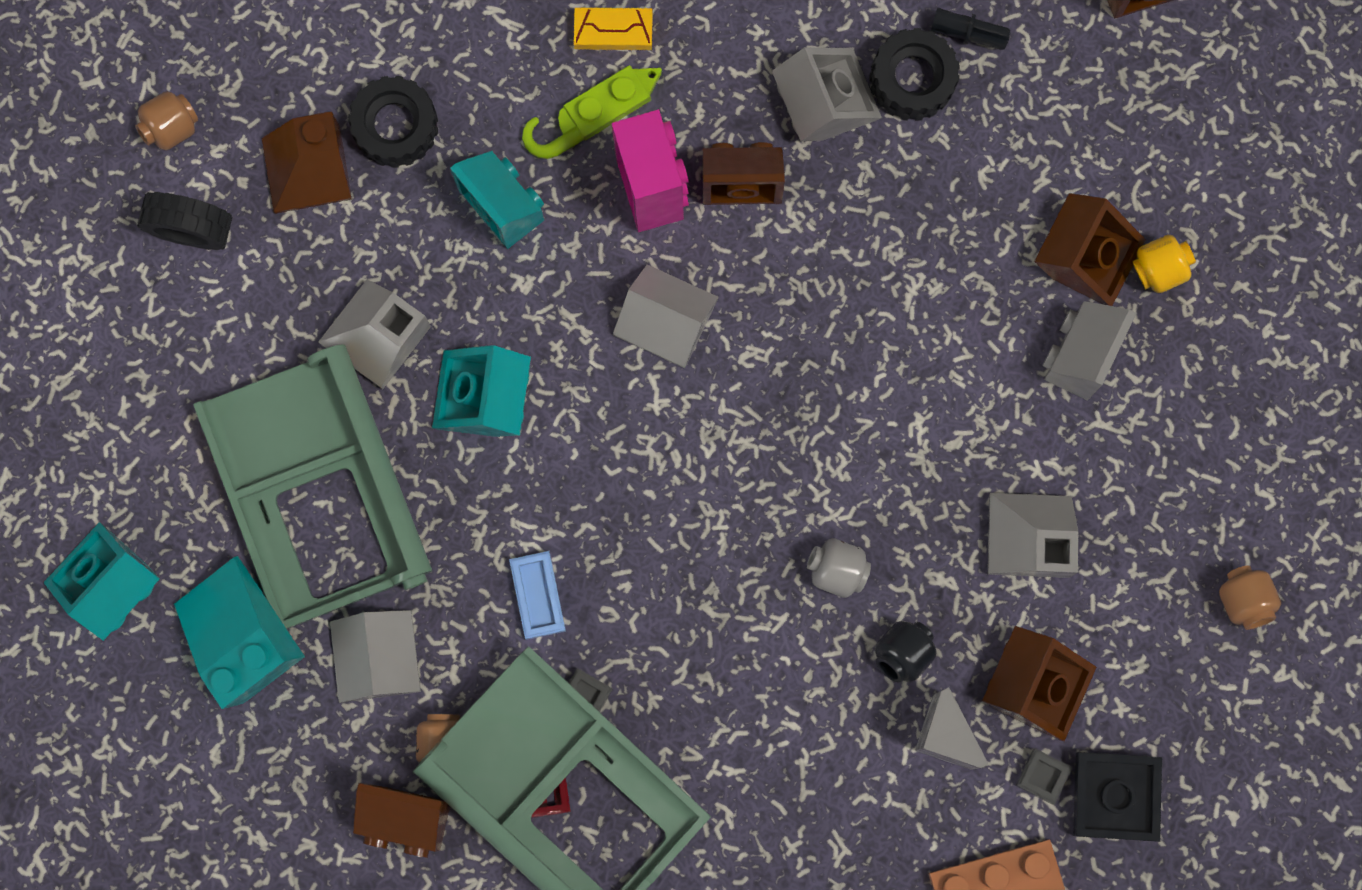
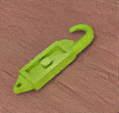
M629 65L566 103L560 110L558 117L560 130L563 135L548 144L541 145L534 141L532 132L539 123V119L533 117L526 123L523 129L522 141L524 147L531 155L541 159H550L561 155L580 142L588 140L612 125L613 122L619 121L650 102V95L662 74V69H632ZM654 74L655 77L650 78L649 75Z

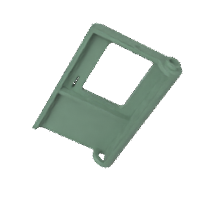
M529 646L505 669L413 770L425 784L540 890H603L531 822V816L534 811L580 761L588 760L650 817L665 834L664 840L619 890H646L711 818L704 809Z

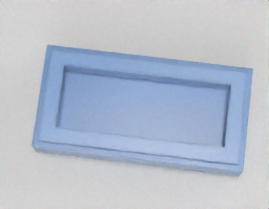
M546 551L509 559L525 639L528 640L565 632L566 629L550 552Z

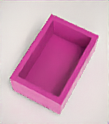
M659 109L613 122L612 131L616 161L638 233L683 220V207L689 206L687 194L689 193L686 184L688 183V177L682 158L675 159L677 157L675 149L677 142L671 122H663Z

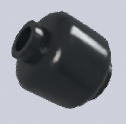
M907 621L896 622L876 644L875 653L877 659L875 662L877 667L887 678L894 682H912L917 680L936 657L937 651L932 641L934 639L933 633L920 622H915L914 624Z

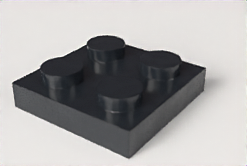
M1076 752L1073 836L1160 842L1162 757Z

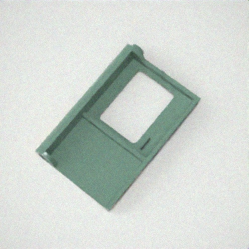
M343 344L328 347L310 355L307 358L308 362L219 397L193 404L265 596L286 629L403 584L404 590L417 587L428 582L426 574L432 572L349 353ZM349 469L353 474L387 562V570L379 576L317 599L313 597L277 504V498L286 491L337 471Z

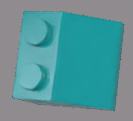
M489 151L457 162L450 167L458 191L507 249L544 221L541 210L544 206L542 199L530 186L525 190L516 180L520 175L506 157L499 160L493 151Z
M495 345L444 350L432 429L493 437L520 436L521 424L524 419L523 410L527 384L529 382L531 357Z
M99 522L44 581V584L71 618L104 641L111 632L121 627L127 614L138 602L146 599L151 594L154 585L160 578L140 557Z

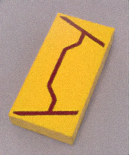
M575 8L574 49L652 50V8Z

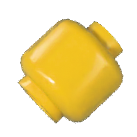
M1165 235L1141 246L1137 250L1138 259L1132 261L1144 289L1146 290L1151 287L1156 293H1163L1189 281L1191 278L1190 265L1196 263L1187 241L1179 244L1172 235Z

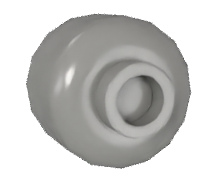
M831 538L821 548L818 546L813 548L807 562V569L812 570V583L814 586L842 598H847L854 592L859 593L862 591L870 574L871 563L866 561V553L863 549L836 538Z

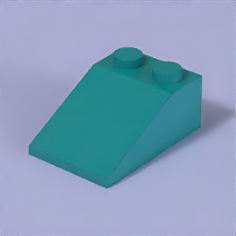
M238 556L233 557L174 604L198 673L221 709L245 703L305 657Z

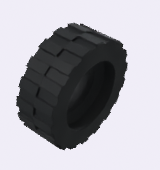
M914 28L908 31L904 29L900 30L896 35L892 34L889 36L885 44H881L869 74V82L871 81L872 83L870 89L872 94L876 96L880 107L883 106L890 115H896L906 121L908 119L921 121L925 117L931 118L937 114L938 110H942L956 90L960 77L958 75L960 69L959 61L956 60V52L953 47L950 48L947 44L948 41L943 37H938L933 31L928 30L927 32L921 30V28ZM908 57H918L925 60L933 70L931 86L925 91L918 93L904 90L898 84L895 76V70L900 61Z
M384 76L380 80L370 81L363 90L360 89L357 92L356 99L352 100L350 105L351 113L348 114V122L351 126V134L360 151H363L365 157L369 160L373 159L381 166L390 165L392 168H399L400 165L406 164L408 166L414 164L413 162L417 159L421 160L426 155L427 150L433 147L434 138L438 135V117L428 93L423 87L420 88L417 82L411 79L409 81L405 80L402 76H396L395 78ZM387 105H402L413 116L412 129L402 139L387 140L381 137L375 129L376 115Z
M147 192L144 196L137 227L143 232L149 233V235L176 244L206 250H223L226 247L233 217L226 210L198 199L172 193Z

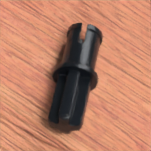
M939 7L937 8L931 28L933 32L964 40L966 45L968 41L999 50H1004L1007 47L1011 34L1010 29L1007 27L975 19V14H972V17Z

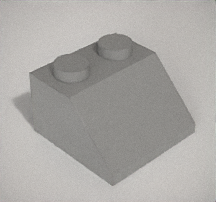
M804 47L772 70L778 92L785 102L792 119V127L798 134L800 141H823L882 118L853 48Z
M1086 301L1082 303L1077 312L1070 309L1059 330L1066 335L1060 347L1052 345L1043 363V366L1049 369L1044 380L1088 401L1103 385L1137 313L1130 309Z

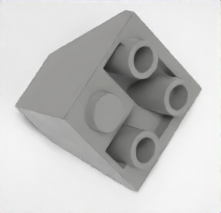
M367 279L319 340V344L325 348L341 344L345 345L354 369L383 390L430 329L431 325L424 314L395 293Z
M989 494L988 575L1070 578L1078 573V526L1072 496Z

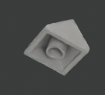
M646 265L627 292L613 336L685 368L719 297L650 265Z
M411 610L363 612L330 621L339 703L421 692Z
M948 687L934 694L915 751L970 770L988 765L950 688Z

